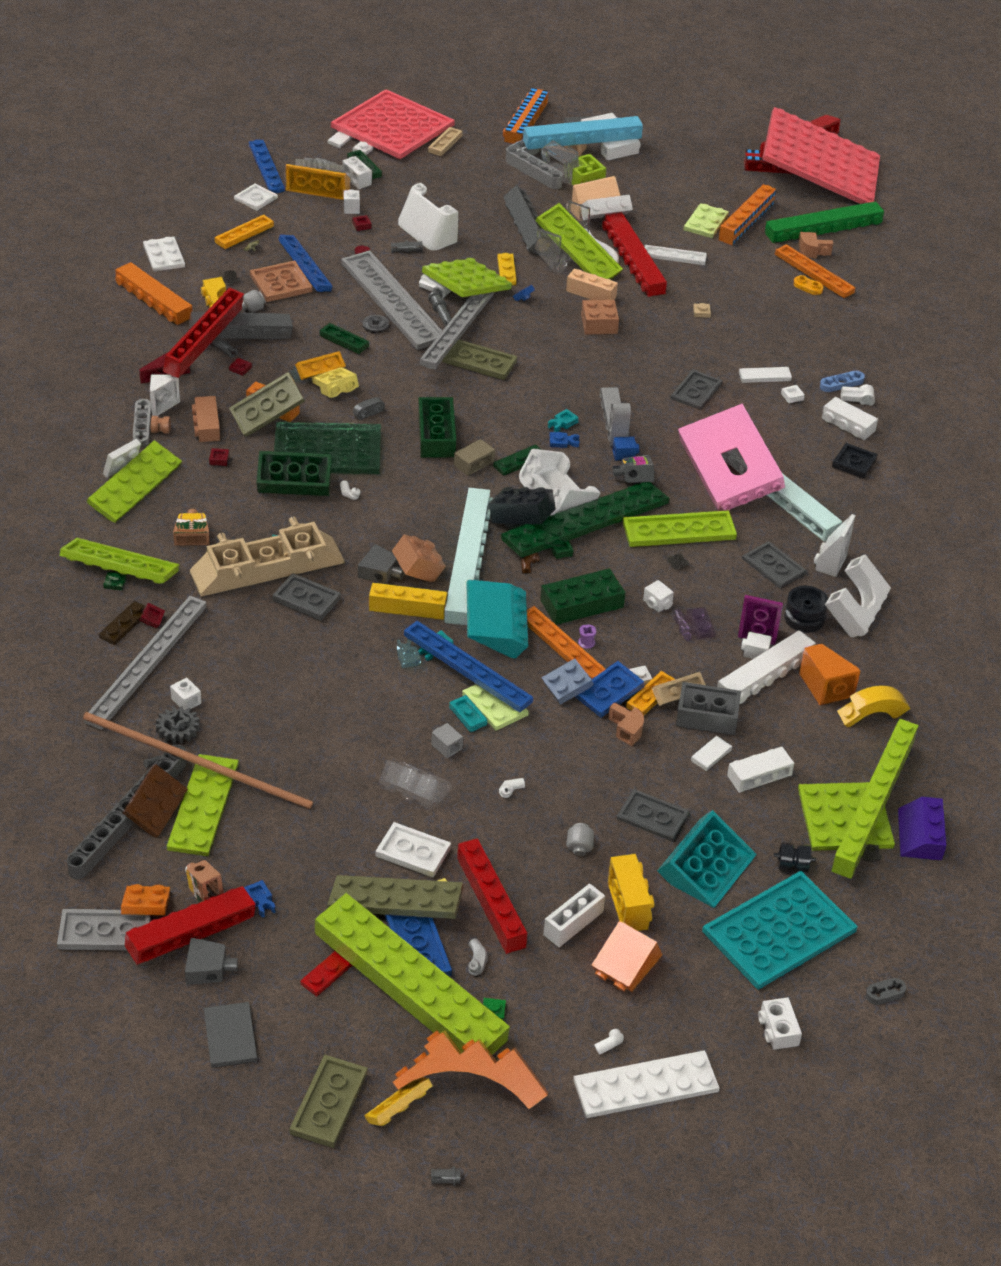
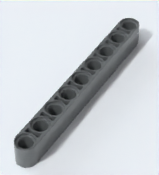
M172 745L174 747L186 751L185 747H183L182 745ZM165 752L153 765L157 764L175 779L186 767L187 760L174 757V755ZM149 770L67 857L68 874L72 879L84 878L134 824L122 812Z

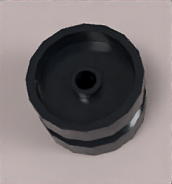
M804 585L793 588L787 598L784 614L786 623L792 629L804 633L820 630L824 626L828 608L825 604L828 596L821 589L813 586Z

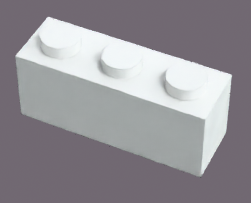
M630 195L592 199L581 204L584 220L603 218L606 214L619 212L626 215L633 210Z
M837 397L824 406L822 419L826 422L832 423L863 440L876 431L878 418Z
M779 747L730 763L727 776L740 793L791 776L794 762L784 748Z
M589 883L545 918L543 935L556 946L561 947L603 913L605 895Z

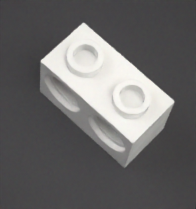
M356 156L343 160V166H345L344 173L348 175L353 185L358 189L372 185V170Z
M789 998L763 1001L761 1011L758 1012L760 1024L765 1025V1039L767 1043L771 1042L773 1050L799 1046L802 1033Z

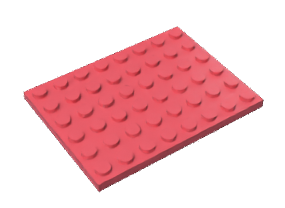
M774 107L771 113L762 160L859 204L874 202L880 155L865 149L861 145L854 144L848 139H843L835 133H830L822 127H817L809 121H804L796 115H791L783 109Z

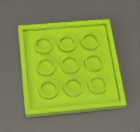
M473 258L454 260L452 262L444 261L440 264L431 263L422 267V273L461 297L509 290L512 287V283L506 280L505 277L499 276L495 271L489 270L485 265L476 262Z
M869 782L798 785L812 851L838 850ZM885 807L865 849H888L895 846Z

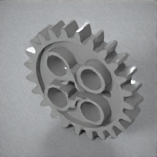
M304 158L295 160L296 166L344 173L345 166L325 159Z

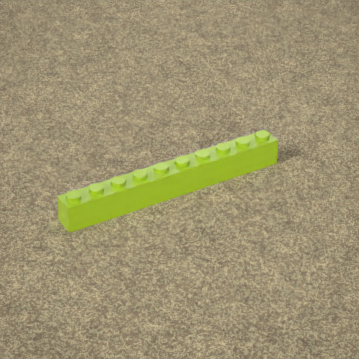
M899 718L835 854L831 872L852 879L914 744L919 725Z

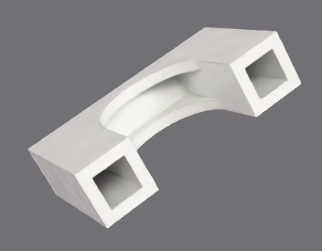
M613 113L581 119V122L617 117ZM638 139L602 142L601 154L607 160L638 154L640 141Z
M866 555L851 560L845 570L860 592L861 606L846 588L831 593L825 604L847 634L853 638L856 636L861 637L868 632L870 624L875 620V615L881 609V605L891 589Z

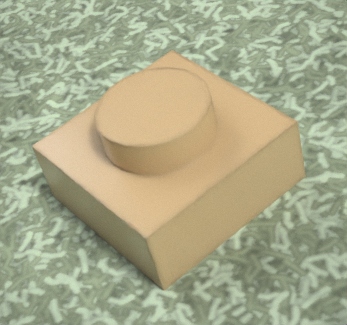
M693 304L694 317L710 318V304Z

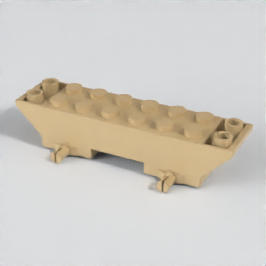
M291 517L289 519L291 526L280 529L278 536L245 543L243 538L227 540L224 533H222V536L219 533L217 537L220 542L207 546V552L190 569V574L202 597L287 577L292 573L300 574L343 564L344 559L333 537L320 531L315 522L299 524L296 517Z

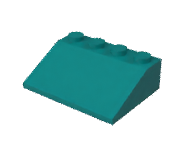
M468 580L466 582L467 637L510 658H517L528 647L526 591L509 583Z
M712 810L699 819L657 872L670 885L715 908L757 854Z

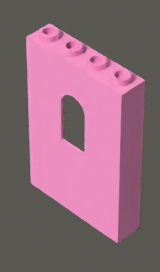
M743 404L678 429L680 441L718 511L731 510L785 488L784 476ZM737 448L748 467L747 471L742 475L732 474L721 454Z

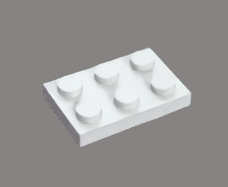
M175 237L143 241V246L153 272L185 267V262Z
M394 822L378 846L376 857L434 877L450 851L451 843Z

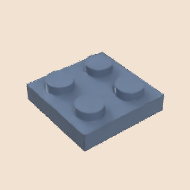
M576 659L541 677L560 705L594 686L591 678Z

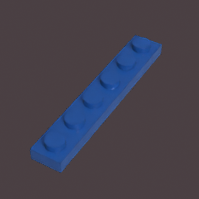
M264 140L249 141V147L268 190L273 193L285 192V187Z
M280 235L279 242L292 259L296 261L315 290L318 292H331L332 284L294 235Z

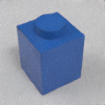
M635 437L613 438L612 450L615 461L636 457V454H639V444H636Z

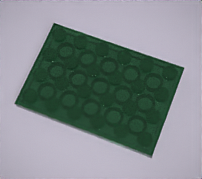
M276 422L275 452L331 454V473L380 474L381 424Z

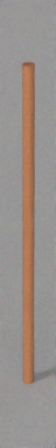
M86 712L83 719L307 809H311L313 802L177 747Z

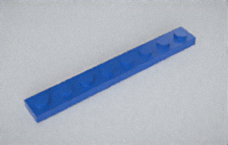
M416 621L404 630L405 637L519 713L533 703V696L419 621Z

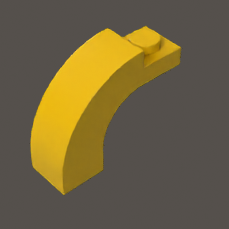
M873 686L851 695L852 701L837 712L844 725L851 727L867 715L875 712L888 713L895 719L911 708L897 689L890 686Z

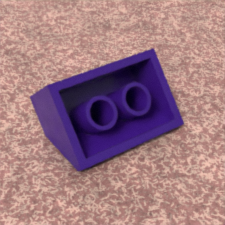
M920 797L898 808L900 857L942 860L946 848L943 799Z

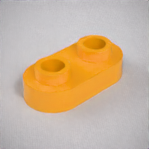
M804 275L794 278L793 285L796 288L812 295L823 293L824 287L820 282L809 279Z

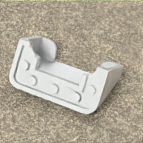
M417 183L412 186L399 216L398 225L417 241H422L423 245L429 250H439L456 243L458 211L450 205H445L441 208L436 207L422 196L427 193L426 186L422 183Z
M532 449L519 474L520 482L524 487L529 489L544 487L545 489L553 490L556 510L551 515L598 499L601 494L594 486H588L585 490L580 489L567 475L570 468V460L563 452Z

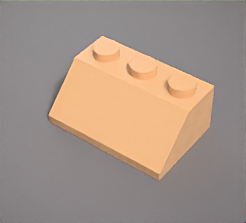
M612 176L573 185L571 211L579 220L584 219L581 204L587 200L620 196L616 178Z

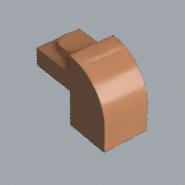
M800 232L798 244L799 250L803 255L815 259L817 255L831 256L833 240H817L816 233Z
M614 702L610 706L609 720L618 724L616 738L633 746L642 736L644 716L636 707L629 711Z

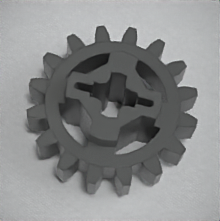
M183 706L179 709L172 707L171 711L165 709V714L160 713L159 719H156V733H159V738H164L166 743L172 740V744H175L176 741H180L183 744L185 739L190 742L191 736L196 737L197 732L200 731L199 717H197L196 712L191 713L190 708L183 710Z

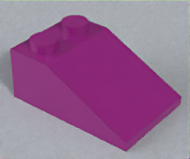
M745 595L738 637L747 639L748 633L753 632L771 636L770 645H775L781 623L783 603Z

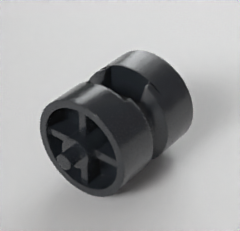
M781 842L780 850L778 853L773 854V857H777V860H779L778 869L788 870L795 866L798 872L808 873L810 863L816 862V858L811 855V845L801 844V846L795 849L791 843Z

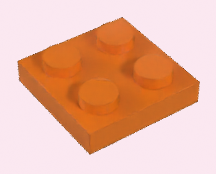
M139 884L127 886L121 905V914L165 915L170 898V887H164L163 885L142 886Z

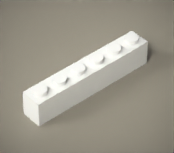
M797 631L719 680L717 687L740 690V704H742L747 697L752 694L756 695L764 686H770L778 677L783 678L792 668L797 669L802 662L804 648L813 646L816 643L801 631Z

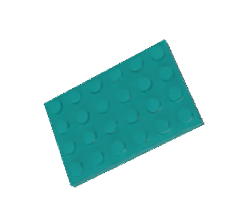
M799 871L704 925L702 932L759 990L857 932L858 926L802 871Z

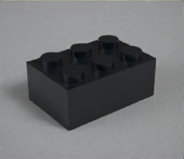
M505 487L488 503L492 523L542 524L556 510L553 490L545 489L544 487L536 489Z

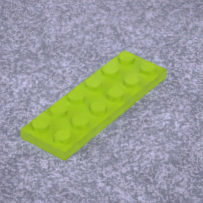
M560 203L537 217L536 222L584 272L610 280L622 272L623 268Z
M154 440L87 499V504L110 521L116 523L182 464V460Z
M729 510L623 517V526L629 547L736 540L737 537Z
M75 538L60 549V556L66 557L67 560H77L85 565L100 566L104 570L112 569L120 574H131L138 579H150L158 584L166 582L179 571V564L81 538Z
M198 755L234 771H237L239 760ZM195 764L187 786L188 790L184 795L167 843L168 851L209 856L234 779Z

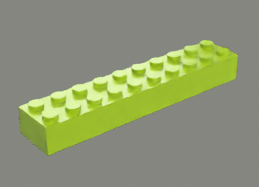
M345 893L315 919V934L433 1033L437 1030L439 1033H442L445 1030L461 1053L464 1051L462 1046L471 1039L475 1042L481 1039L492 1055L508 1041L509 1025L349 894Z

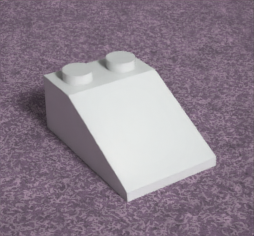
M852 514L828 537L826 543H822L819 551L820 554L817 553L814 559L816 571L834 577L837 576L848 554L856 515Z

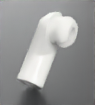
M347 481L340 483L341 493L344 497L351 500L359 498V489H350Z
M524 779L504 781L499 789V794L503 798L510 797L515 789L525 788Z
M619 1029L611 1030L609 1033L610 1037L594 1044L599 1055L623 1042L624 1036Z

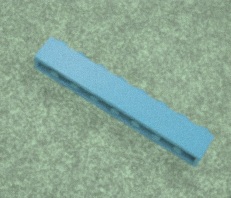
M634 116L524 127L523 141L527 150L640 139L642 138L643 125L639 117Z

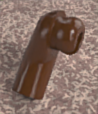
M537 553L521 559L522 573H531V563H536V561L539 562L540 556Z

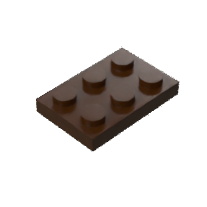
M155 764L149 770L122 814L152 837L157 838L188 789Z

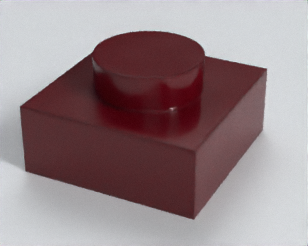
M367 215L352 217V223L356 231L372 229V223Z
M237 358L229 366V371L244 376L252 368V363Z
M211 448L209 465L227 466L229 449Z
M147 603L139 621L158 628L165 610Z

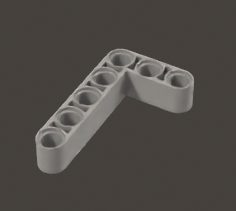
M523 139L506 148V162L551 189H560L562 187L563 173L533 156L540 151V148L527 150Z
M618 387L600 388L601 406L604 409L603 416L606 419L605 426L606 430H608L609 446H613L614 437H628L631 407L630 403H621Z

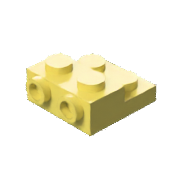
M342 367L312 376L313 384L319 386L321 393L329 398L336 397L342 392H352L355 388L359 387L357 374Z

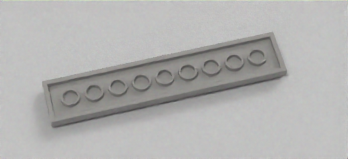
M371 251L342 258V265L417 350L432 345L442 330Z

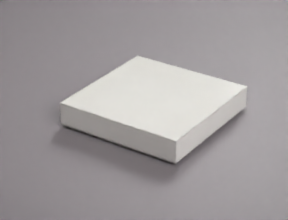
M257 184L251 185L234 196V200L256 211L278 198L277 194Z

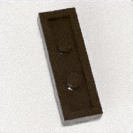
M137 601L132 602L99 633V638L116 645L140 622L139 620L145 605Z

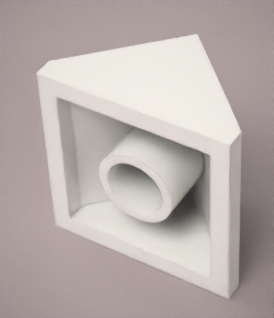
M151 375L150 398L152 416H158L180 403L179 378L171 375Z

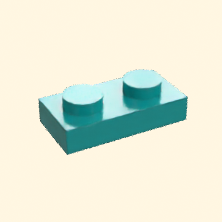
M467 695L449 702V708L470 732L487 725V718Z

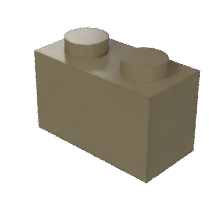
M480 439L454 453V466L469 476L494 462L495 449Z

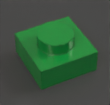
M484 998L483 1005L504 1021L506 1000Z

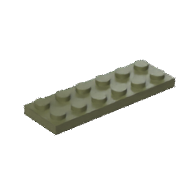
M337 875L327 906L329 908L347 893L372 914L456 919L464 888L463 882Z

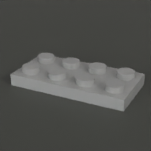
M63 909L57 947L63 950L127 951L124 946L125 933L134 927H140L149 923L151 915L121 914V910Z

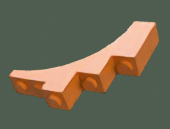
M437 1030L427 1037L428 1043L424 1047L429 1054L427 1055L425 1052L420 1054L413 1060L416 1064L410 1069L406 1066L395 1074L397 1078L393 1081L396 1088L400 1089L415 1079L433 1073L446 1071L469 1072L485 1076L502 1084L514 1093L528 1109L545 1098L549 1093L516 1048L510 1051L507 1047L497 1055L499 1060L496 1061L481 1039L476 1042L471 1039L462 1046L464 1051L461 1053L445 1030L442 1033H439Z

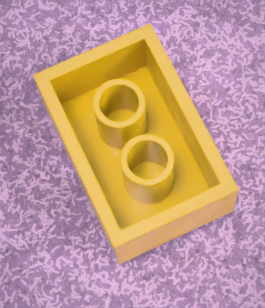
M636 854L611 857L608 886L619 921L637 931L648 930L649 922H652L651 908H654V899L648 893L649 885L648 880L643 878L642 863L638 862Z

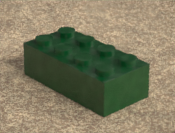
M419 397L420 457H454L456 452V430L453 397Z
M259 451L256 481L258 493L330 496L331 454Z
M609 568L541 585L540 601L553 623L557 625L623 608L626 592Z

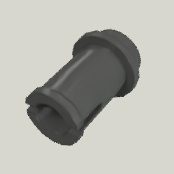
M453 1166V1169L431 1168V1184L453 1183V1186H456V1183H460V1169H456L455 1166Z

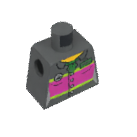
M649 455L623 458L622 465L612 466L613 477L623 476L627 483L654 482V464Z

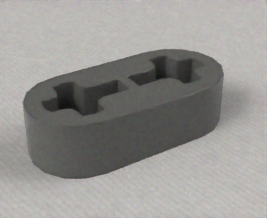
M379 397L371 398L358 403L353 409V414L359 420L382 412L385 408V403Z
M898 978L873 983L867 988L866 999L874 1005L901 999L905 995L906 984ZM892 986H894L895 988H900V990L897 991L896 989H892Z

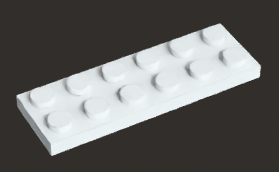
M705 1050L577 1075L573 1079L586 1118L719 1092V1085Z

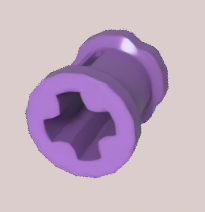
M589 624L581 626L579 629L581 638L578 640L579 646L585 649L594 647L596 628Z

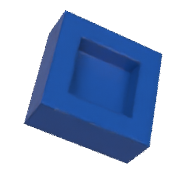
M530 285L512 297L516 301L520 299L525 301L531 297L530 293L535 289Z

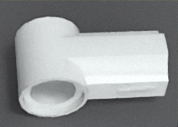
M425 274L421 276L419 287L432 292H441L442 299L451 292L450 289Z
M868 384L860 388L842 387L841 400L860 402L861 405L868 404L872 406L875 402L874 388Z

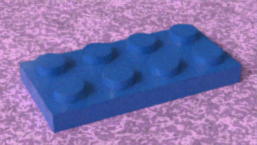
M385 915L387 925L391 930L446 975L452 976L451 966L432 917Z

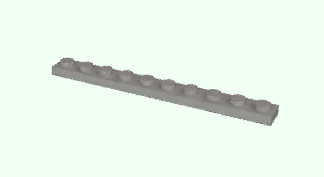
M495 292L470 296L420 358L419 365L429 369H436Z
M189 596L88 713L110 721L206 609V602ZM84 720V723H86V724H88V725H91V726H93V727H96V728H98V729H100V730H102V729L104 728V727H101V726H99V725H96V724H94V723H91V722H89V721Z

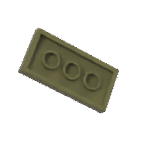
M458 340L444 357L443 363L505 380L517 363V356Z
M287 372L229 409L243 435L246 437L302 404L305 400L292 376Z
M324 1054L291 1124L290 1134L334 1148L367 1076L368 1068Z

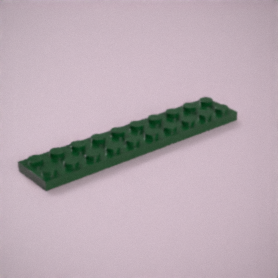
M642 482L551 515L542 524H525L524 526L501 534V540L523 558L623 521V517H634L669 504V497L651 482Z

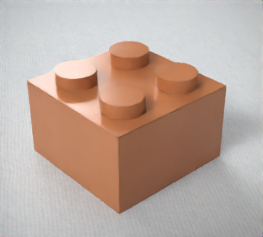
M582 300L581 317L585 335L618 334L619 317L615 300Z
M404 534L392 550L404 573L415 578L434 582L446 567L441 555L436 551L435 545L429 540L424 541L416 536L411 537Z

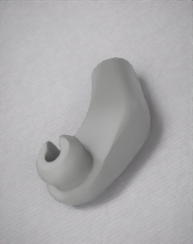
M474 938L468 944L473 951V959L469 963L468 968L471 975L478 976L485 969L488 952L481 942Z

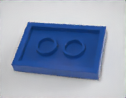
M617 661L591 679L594 686L575 697L602 718L609 713L610 706L614 702L620 705L645 687V684L641 678Z

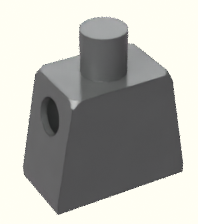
M376 544L358 564V577L370 581L387 584L392 577L402 580L405 575L403 569L399 568V562L394 554Z
M191 938L185 969L186 984L223 982L224 971L238 970V958L226 957V946L224 944Z

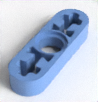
M851 371L821 379L820 389L824 392L841 390L842 387L858 386L863 384L865 375L860 371Z

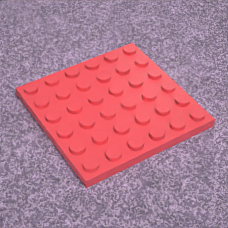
M387 89L331 122V128L359 141L367 142L368 145L397 159H402L446 131L449 127L455 125L454 119Z

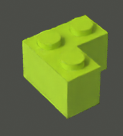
M591 154L577 157V167L573 168L572 185L606 178V168Z

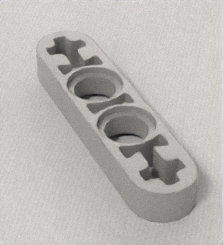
M139 399L135 403L133 440L137 439L141 443L140 447H144L149 444L151 402L148 399Z

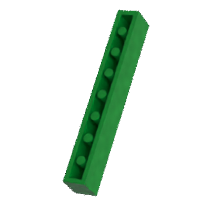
M875 201L766 221L765 234L772 243L795 240L800 237V232L822 235L846 229L865 227L882 223L884 210Z

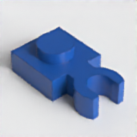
M550 432V447L567 448V445L579 446V435L567 436V433Z
M263 880L244 887L255 902V907L258 906L261 917H265L264 909H270L272 913H275L272 894Z

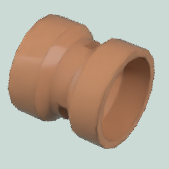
M152 416L151 433L163 432L164 434H169L171 418L168 416L163 418Z

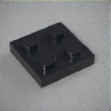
M845 443L833 460L832 467L865 478L876 462L878 454Z

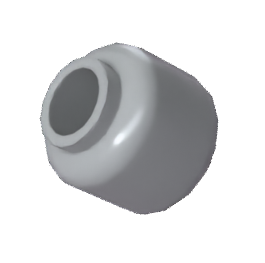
M251 290L244 294L242 305L244 311L248 310L249 313H255L264 308L266 301L261 291Z
M585 823L574 824L567 831V848L573 851L574 855L584 856L594 847V831Z

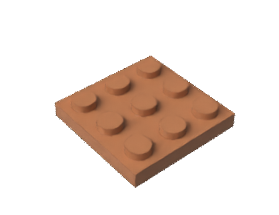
M296 261L250 270V277L263 294L266 302L312 292V285Z

